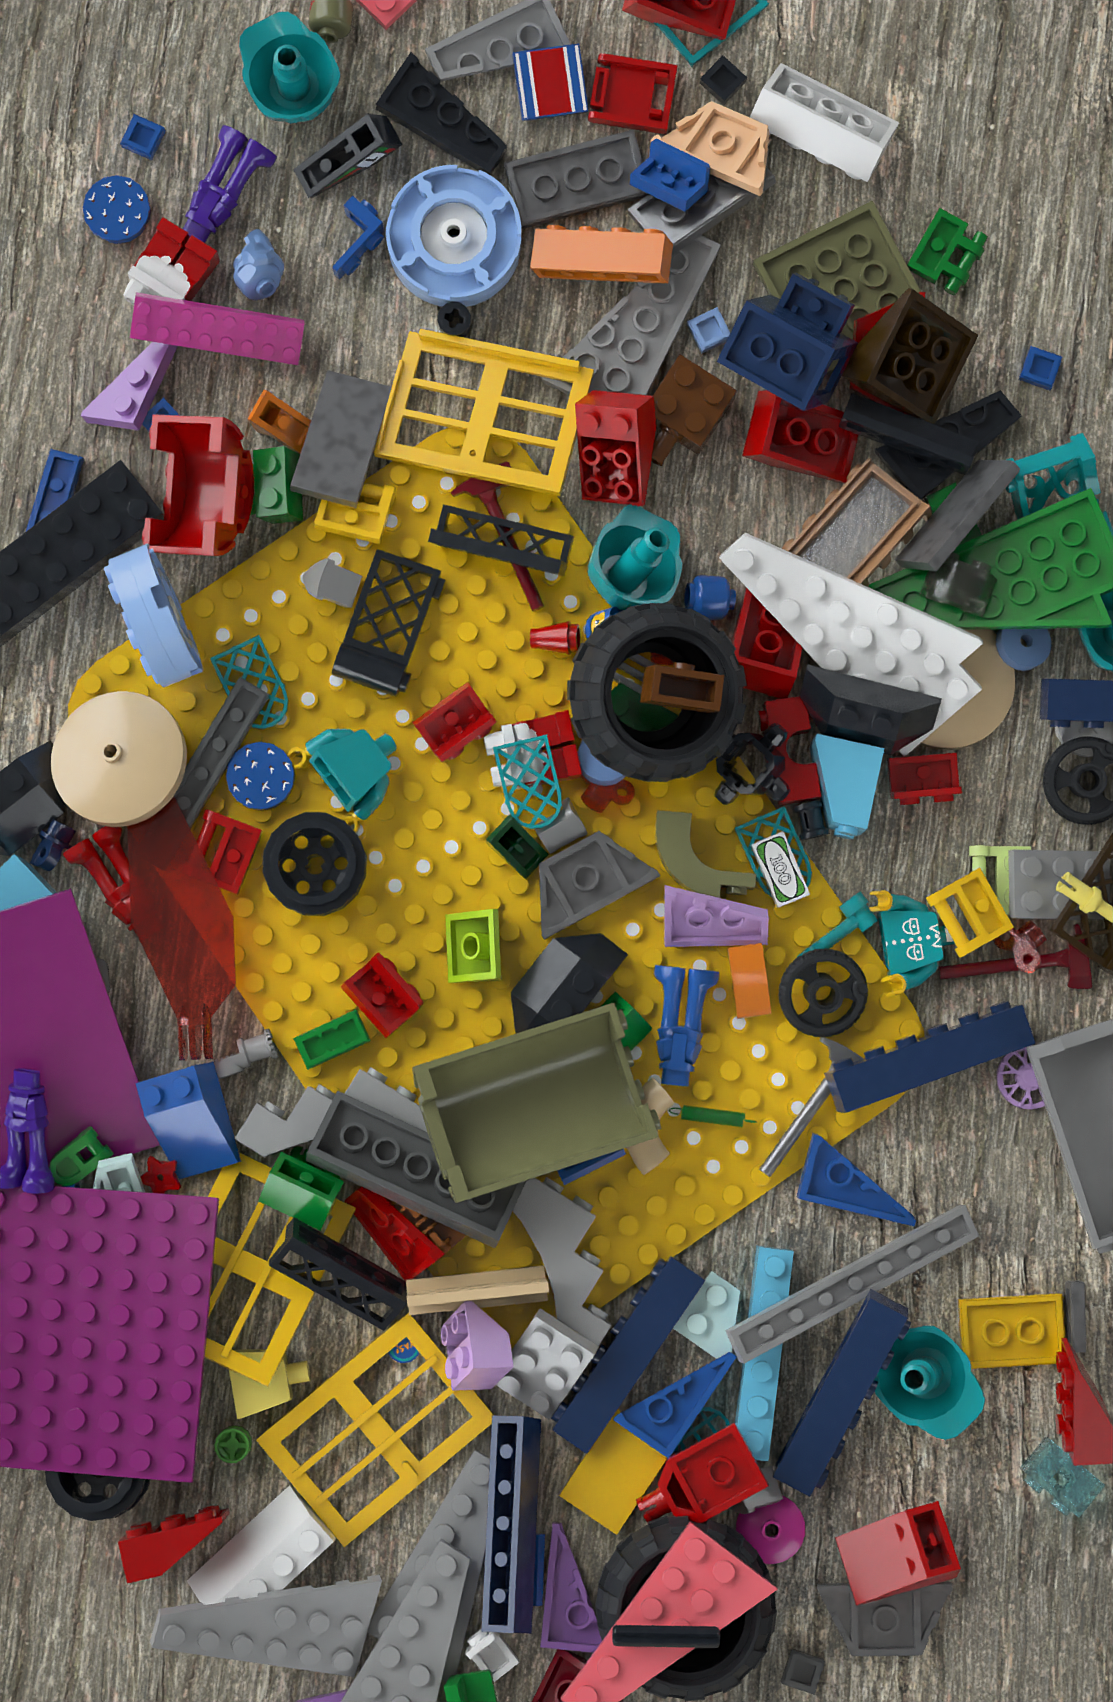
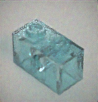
M1046 1436L1020 1467L1027 1474L1023 1481L1039 1494L1045 1489L1054 1497L1050 1503L1065 1516L1072 1512L1079 1518L1105 1487V1484L1082 1465L1074 1466L1070 1455ZM1056 1473L1064 1475L1063 1477L1067 1481L1064 1486L1056 1484L1057 1482L1053 1478Z

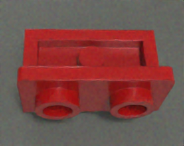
M465 683L412 723L433 753L443 762L446 759L452 760L464 751V746L473 739L479 740L489 734L492 730L491 726L497 721L484 706L473 688L468 683Z
M957 753L887 758L890 799H899L900 805L920 804V797L933 796L934 802L954 801V794H962V787H959Z
M379 952L341 985V989L385 1038L411 1018L424 1004L418 990L413 985L406 983L397 973L394 963L388 958H384Z

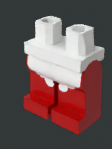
M162 217L156 227V233L146 249L138 257L135 265L128 272L130 282L123 294L124 298L134 305L135 295L138 292L192 301L220 262L217 250L193 235L189 237L188 232Z
M568 710L537 719L501 726V731L484 737L487 756L494 755L493 747L547 734L550 749L562 747L551 750L558 782L578 779L582 775L576 744H573L575 739ZM541 740L526 743L525 745L535 750ZM544 742L538 753L548 758L547 751L542 752V750H546ZM517 746L501 750L511 756ZM521 748L515 759L526 765L532 754ZM535 757L530 768L541 773L547 763ZM512 762L506 773L517 779L523 768ZM550 766L544 776L554 782ZM498 767L490 768L493 786L502 787ZM526 771L520 782L531 787L538 777ZM504 777L506 787L514 785V782ZM541 780L540 783H539V785L548 784V783H546V782H544L543 780Z

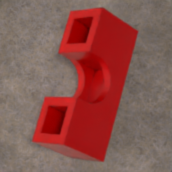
M800 696L765 701L763 711H758L760 730L765 731L770 725L778 723L788 732L783 744L780 747H775L785 756V770L779 777L790 788V793L783 801H778V806L819 800L821 790L816 763H796L789 757L786 750L788 739L795 735L806 734L811 730L806 706Z

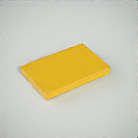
M1062 1293L957 1299L961 1349L970 1360L971 1369L1056 1364V1352L1061 1351V1338H1065Z
M619 1408L559 1493L561 1498L616 1535L636 1507V1499L644 1495L667 1460V1457L613 1420L617 1414L623 1412Z

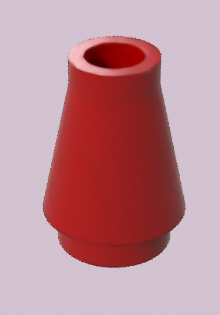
M571 621L530 629L531 649H542L571 655L572 652H577L580 647L579 624H571Z

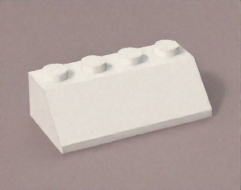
M780 63L762 88L750 115V118L768 125L769 133L785 140L790 147L802 149L814 155L818 161L828 165L832 164L844 170L849 177L857 180L862 179L868 182L899 125V122Z
M289 1485L197 1570L187 1582L198 1600L204 1605L225 1602L226 1598L239 1597V1599L258 1597V1593L283 1590L335 1541L336 1537L300 1494Z

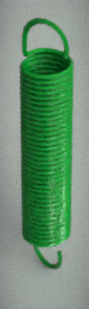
M684 1105L683 1109L676 1107L669 1109V1112L678 1115V1113L671 1112V1109L682 1110L681 1120L731 1125L741 1128L743 1127V1119L746 1122L757 1123V1121L745 1120V1113L687 1105Z

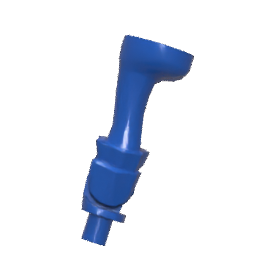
M655 965V978L662 983L664 990L661 1027L658 1028L659 1040L656 1041L660 1061H663L659 1063V1068H663L661 1084L689 1086L690 1071H695V1067L692 1065L695 1064L702 1048L700 1041L703 1037L701 1022L704 999L707 990L717 984L719 972L689 969L685 1025L679 1026V1009L685 968Z

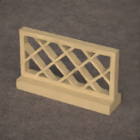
M544 1265L406 1280L409 1315L455 1311L464 1301H472L479 1308L548 1301L547 1292H549V1286L545 1278Z

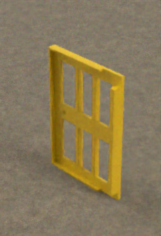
M420 329L419 333L409 331L373 453L375 457L561 497L577 437L575 403L588 394L594 369L581 367L580 362L440 332ZM421 352L484 364L485 367L478 391L414 378ZM513 370L573 383L566 409L502 396L508 371ZM416 387L475 400L470 421L465 422L406 409L411 388ZM499 405L563 418L558 440L555 441L494 428L493 425ZM403 418L467 431L460 457L397 444ZM490 436L554 449L548 475L484 462Z
M239 1153L241 1162L222 1167L208 1197L219 1198L218 1214L239 1173L265 1184L272 1168L242 1153ZM336 1199L333 1209L329 1214L332 1218L324 1235L340 1243L356 1208ZM258 1202L236 1246L218 1237L215 1239L213 1263L224 1268V1271L210 1297L209 1316L231 1273L237 1274L256 1285L226 1345H221L206 1338L205 1358L268 1387L316 1292L269 1266V1259L285 1241L286 1226L293 1217H289L268 1261L243 1250L265 1207V1204ZM326 1270L312 1271L313 1278L322 1281ZM264 1287L291 1301L259 1363L232 1350Z
M409 1312L401 1319L395 1321L256 1439L343 1547H346L492 1424V1415L494 1413L475 1390L452 1391L451 1379H448L445 1373L446 1355L432 1338L428 1336L414 1317L409 1315ZM407 1337L426 1361L372 1405L353 1381ZM432 1367L448 1388L398 1430L394 1431L378 1410L428 1368ZM451 1394H454L472 1417L419 1461L400 1437ZM332 1398H335L352 1418L353 1422L302 1465H299L281 1441ZM359 1427L375 1446V1449L322 1492L305 1471ZM381 1454L400 1478L346 1522L328 1498Z

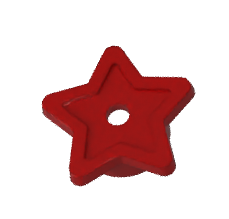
M153 1156L148 1157V1171L140 1176L142 1184L150 1186L153 1193L164 1194L166 1190H179L182 1188V1185L176 1178V1160L167 1162L159 1161ZM158 1174L163 1176V1180L158 1179Z

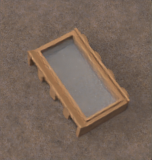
M869 457L862 465L857 464L853 467L847 476L848 481L841 489H834L826 498L823 509L817 515L815 513L812 514L802 526L803 531L795 540L793 538L789 539L781 548L866 587L869 586L868 578L878 567L885 569L890 564V553L900 542H903L905 545L910 542L914 536V526L922 518L927 522L932 516L929 504L920 500L875 465Z

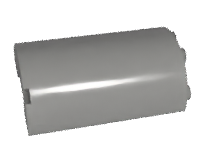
M1113 1019L1026 1047L1093 1249H1097L1099 1254L1113 1250Z

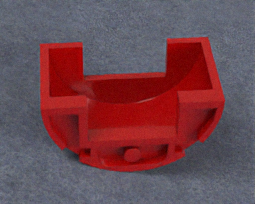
M152 415V425L149 430L150 449L169 454L168 463L165 468L167 482L166 496L163 501L164 520L145 518V528L142 532L143 545L148 543L149 549L153 548L155 553L221 556L228 553L236 546L235 541H233L238 533L244 534L253 504V464L250 450H243L240 441L244 435L236 424L225 417Z

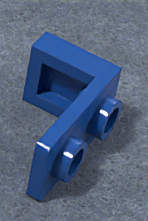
M353 195L344 204L345 214L364 233L333 265L334 275L338 279H341L345 274L351 275L361 263L359 258L368 249L373 251L384 238L382 235L384 232L383 222L376 217L378 214L377 210L364 199L359 202Z

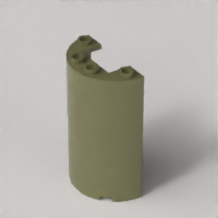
M615 1003L435 1059L412 1068L414 1085L420 1089L421 1093L418 1102L443 1179H449L451 1187H448V1190L455 1203L659 1137L657 1133L658 1130H661L659 1117L655 1109L650 1111L648 1103L642 1105L641 1100L645 1099L644 1090L640 1080H634L630 1069V1067L634 1066L631 1051L628 1046L623 1047L621 1039L625 1037L624 1030L628 1029L622 1009L617 1010Z

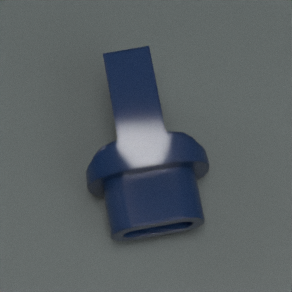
M53 819L48 830L40 832L39 837L42 841L33 854L30 864L45 871L54 869L60 860L63 849L72 847L69 843L76 830Z

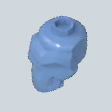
M255 229L244 238L247 245L234 260L233 268L235 270L233 278L237 287L248 299L261 300L270 297L276 291L283 275L284 263L274 251L268 237L260 229Z

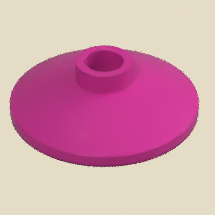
M782 1496L783 1499L777 1503L755 1508V1511L751 1513H739L737 1517L736 1531L742 1534L752 1547L757 1550L765 1564H777L791 1558L800 1549L805 1537L803 1515L797 1505L785 1496ZM769 1524H775L778 1527V1532L775 1536L771 1537L765 1534V1528Z

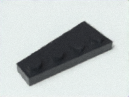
M410 52L377 101L375 110L477 171L481 170L491 175L507 152V145L477 116L474 117L464 107V103L455 94L452 95L440 84L441 80L431 71L428 72L419 63V59Z
M1000 390L961 408L958 412L938 419L935 425L979 441L973 455L974 457L1015 424L1022 415ZM887 445L876 448L874 451L902 486L920 500L955 473V471Z

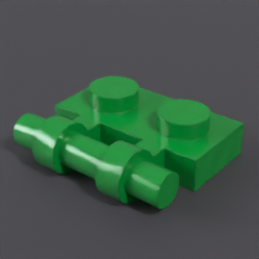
M939 208L907 266L911 272L933 284L936 283L941 273L949 278L944 290L951 295H956L959 288L966 285L970 277L968 272L975 260H980L983 255V246L988 236L980 231H976L972 240L968 239L963 234L969 224ZM955 248L964 253L957 266L948 261Z

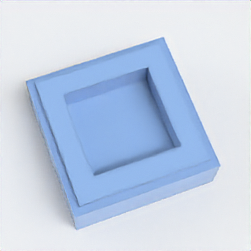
M718 307L687 321V326L701 354L725 343L730 335V331Z

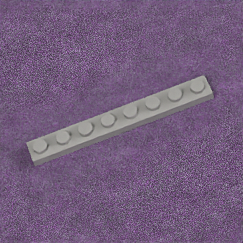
M958 1205L725 1330L739 1362L745 1364L865 1299L870 1289L878 1292L979 1237L966 1205Z

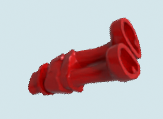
M104 826L96 831L92 838L106 854L124 884L118 887L90 838L72 846L63 853V856L70 864L82 865L87 869L106 898L105 903L112 908L111 913L124 924H130L128 930H134L140 941L143 942L165 928L157 916L160 911L154 909L155 903L151 888L146 887L144 878H140L123 851L120 843L123 833L122 826Z

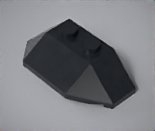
M807 665L799 695L821 735L884 748L883 754L886 755L894 754L933 730L942 700L939 697Z
M48 741L16 758L0 771V855L11 856L47 828L53 819L57 820L65 812L66 803L59 795L52 778V741Z
M602 933L553 938L510 992L515 1034L583 1013L628 954Z

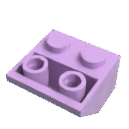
M464 1301L443 1324L441 1328V1341L446 1346L448 1356L445 1363L446 1377L451 1379L452 1391L492 1389L514 1367L509 1333L474 1302Z

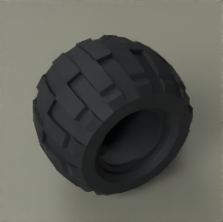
M642 604L628 607L626 610L607 617L594 627V631L584 643H581L573 659L574 667L571 679L567 682V700H570L573 715L571 721L578 737L582 738L588 746L591 755L605 767H609L623 776L638 780L668 782L677 778H687L704 770L709 762L716 757H720L733 742L732 735L737 725L742 724L746 709V705L743 704V687L747 686L744 667L739 665L735 656V646L724 631H719L711 624L709 618L692 609L682 608L673 604ZM650 652L663 655L673 663L695 665V671L725 675L720 711L706 713L682 709L676 719L664 728L655 731L633 729L621 721L613 709L611 692L614 674L621 663L629 657Z
M665 1516L649 1521L646 1526L634 1533H630L616 1546L617 1549L609 1561L605 1563L598 1582L596 1614L598 1630L602 1641L689 1524L688 1516ZM711 1519L703 1523L691 1521L772 1583L769 1571L759 1553L742 1534L727 1524H721ZM773 1592L721 1629L719 1647L694 1648L641 1687L646 1692L663 1699L673 1697L684 1699L685 1702L705 1700L706 1696L722 1691L726 1693L741 1684V1680L752 1669H756L767 1653V1646L771 1635L775 1632L777 1616L775 1593Z

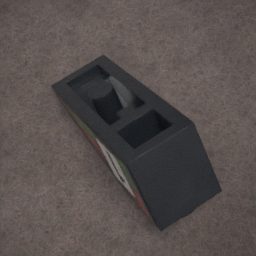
M368 113L293 170L308 198H314L379 163L403 144L387 116Z

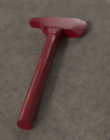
M507 461L498 464V465H501V466H505V467H510V468H511L509 462H507ZM471 477L451 492L453 497L460 494H468L473 498L478 497L486 506L490 516L506 519L497 500L496 490L509 485ZM494 525V527H495V529H496V531H497V533H498V536L500 537L501 535H500V533L498 532L496 526ZM501 526L505 533L511 530L508 527ZM512 535L508 539L512 544L513 548L519 550L515 538ZM502 541V545L507 547L505 542ZM511 564L532 612L543 608L544 603L528 568Z
M1074 924V935L1082 934L1079 924ZM1084 939L1078 940L1085 945ZM1068 943L1066 945L1067 948L1055 953L938 967L940 980L1058 966L1068 968L1067 986L1069 988H1092L1089 958Z

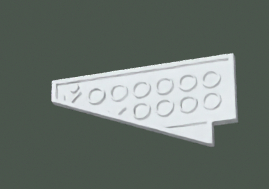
M744 533L720 555L719 558L821 668L942 698L933 730L900 749L899 751L904 757L982 690L980 684L960 664L983 644V640L980 637L748 533Z

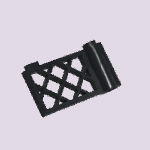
M377 549L345 638L334 661L332 675L395 697L398 696L399 692L406 693L412 675L406 672L431 600L432 598L439 600L445 584V579L440 578L441 570ZM381 560L394 564L400 575L382 583L377 573ZM402 567L409 569L410 571L404 573ZM418 573L430 576L431 580L428 588L414 594L407 578ZM374 579H376L378 585L371 588ZM403 580L410 596L393 604L385 588ZM382 591L389 606L371 614L366 605L367 598L374 593ZM425 596L422 605L420 606L417 599ZM414 602L419 612L417 619L403 625L396 609ZM363 609H364V611H365V613H366L367 616L364 617V618H362V619H360L361 614H362ZM392 612L399 627L381 635L374 619ZM368 622L371 623L377 635V638L366 643L353 639L356 628ZM413 627L411 636L409 637L406 630ZM402 633L407 642L404 655L389 651L384 640ZM381 643L383 649L374 645Z

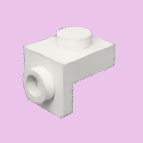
M480 1629L467 1640L470 1646L466 1648L465 1654L469 1659H473L480 1670H491L493 1681L495 1682L519 1663V1659L498 1632H481L482 1629Z

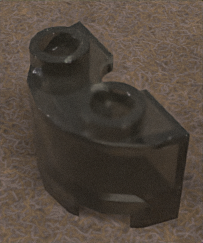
M952 552L937 571L928 570L919 596L938 603L952 605L961 611L983 618L997 579L990 574L991 566L976 560H972L970 565L959 561L960 556Z

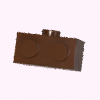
M674 663L673 667L661 665L648 666L644 670L640 703L706 713L720 711L725 675L695 671V665L686 663Z

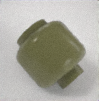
M311 0L308 20L309 29L319 34L326 43H335L338 39L348 36L352 27L353 3L350 0Z

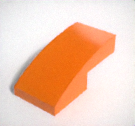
M762 943L729 947L727 952L737 1019L771 1014Z

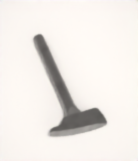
M820 1037L819 1041L829 1049V1059L832 1061L829 1071L834 1070L832 1064L850 1057H852L853 1062L864 1059L847 1047L828 1038ZM826 1078L820 1083L759 1170L768 1177H771L831 1093Z

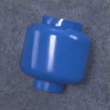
M698 575L693 579L692 583L689 582L686 585L684 594L685 608L692 609L706 616L709 620H722L726 617L728 610H733L735 607L736 591L735 589H730V584L725 577Z

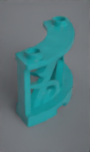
M1083 433L1071 436L1070 443L1014 461L1020 470L1005 488L1008 493H1011L1017 520L1043 509L1053 490L1062 499L1069 498L1089 488H1092L1094 495L1100 494L1096 457ZM1013 457L1006 459L1009 461H1014ZM1065 463L1055 471L1053 466ZM1046 469L1049 477L1046 481L1040 476L1032 475L1035 479V484L1031 488L1025 486V475ZM1075 480L1077 483L1076 490L1071 494L1067 493L1062 487L1061 481L1064 482L1065 486H1068L1071 481ZM1026 497L1034 498L1030 508H1028ZM1104 511L1102 512L1103 516L1113 536V528L1111 526L1107 512Z

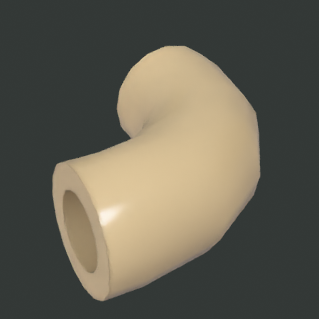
M652 1077L643 1085L645 1099L641 1100L642 1105L648 1103L650 1111L655 1109L660 1120L663 1114L674 1105V1102L664 1088ZM659 1137L627 1147L636 1167L643 1175L654 1169L670 1154Z

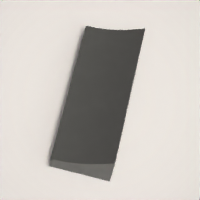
M339 1091L336 1092L306 1156V1161L493 1248H496L526 1181L455 1203L448 1190V1187H451L449 1179H443L426 1131Z

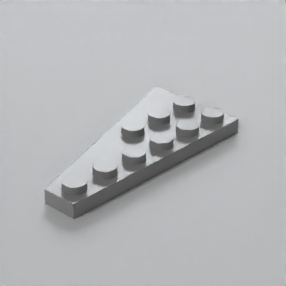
M701 235L673 254L668 284L638 282L637 286L626 297L624 296L573 349L571 348L563 356L565 359L579 361L581 367L594 369L588 393L592 390L640 395L648 394L721 248V244ZM546 377L541 378V382L570 395L573 383Z
M474 1449L374 1613L367 1632L377 1639L381 1637L440 1539L470 1557V1562L443 1671L442 1680L446 1682L450 1675L457 1674L486 1549L490 1458L477 1449Z
M440 1539L341 1702L437 1701L470 1562L468 1555Z
M380 1575L367 1576V1580L349 1582V1580L335 1581V1585L314 1588L312 1585L258 1593V1597L239 1599V1597L226 1598L225 1602L204 1605L200 1602L161 1608L157 1614L150 1643L152 1648L355 1677L382 1580Z

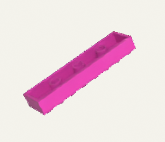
M136 292L130 338L298 365L305 323L302 319Z

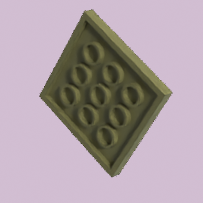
M873 201L753 260V266L769 295L781 299L794 273H798L807 279L813 278L819 281L818 287L834 296L842 294L848 297V301L855 306L841 333L853 339L854 320L895 303L908 288L921 292ZM839 359L832 361L826 375L834 371Z

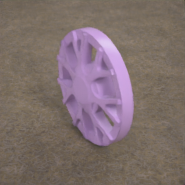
M1026 1047L1006 1054L1000 1061L997 1069V1085L1002 1096L1010 1104L1022 1109H1037L1045 1106L1043 1098L1042 1101L1034 1104L1030 1092L1036 1089L1040 1092L1032 1065L1027 1063ZM1024 1051L1023 1057L1018 1052ZM1013 1055H1016L1023 1064L1017 1070L1008 1063V1060ZM1005 1065L1009 1068V1071H1004ZM1003 1074H1015L1014 1079L1016 1083L1004 1085ZM1011 1087V1091L1008 1093L1005 1088ZM1018 1087L1025 1090V1094L1020 1102L1011 1097ZM1026 1099H1028L1029 1104H1024Z

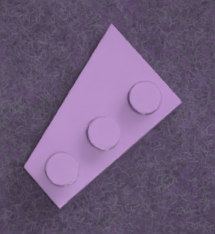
M665 885V947L734 946L757 943L768 945V909Z

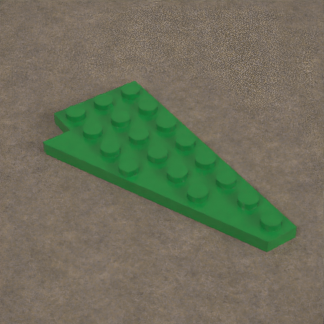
M1089 488L958 545L937 571L906 568L873 582L868 587L963 630L1108 628L1113 626L1101 596L1113 591V536L1092 488Z

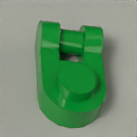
M92 1126L83 1130L74 1140L57 1151L52 1157L49 1169L57 1184L71 1186L79 1182L97 1168L99 1160L108 1159L113 1155L108 1145H102L96 1138L98 1133ZM85 1147L92 1153L86 1160L79 1153Z

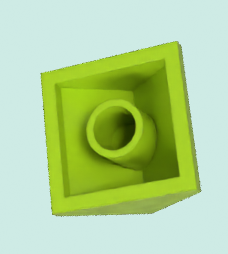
M498 909L445 914L448 983L502 981Z

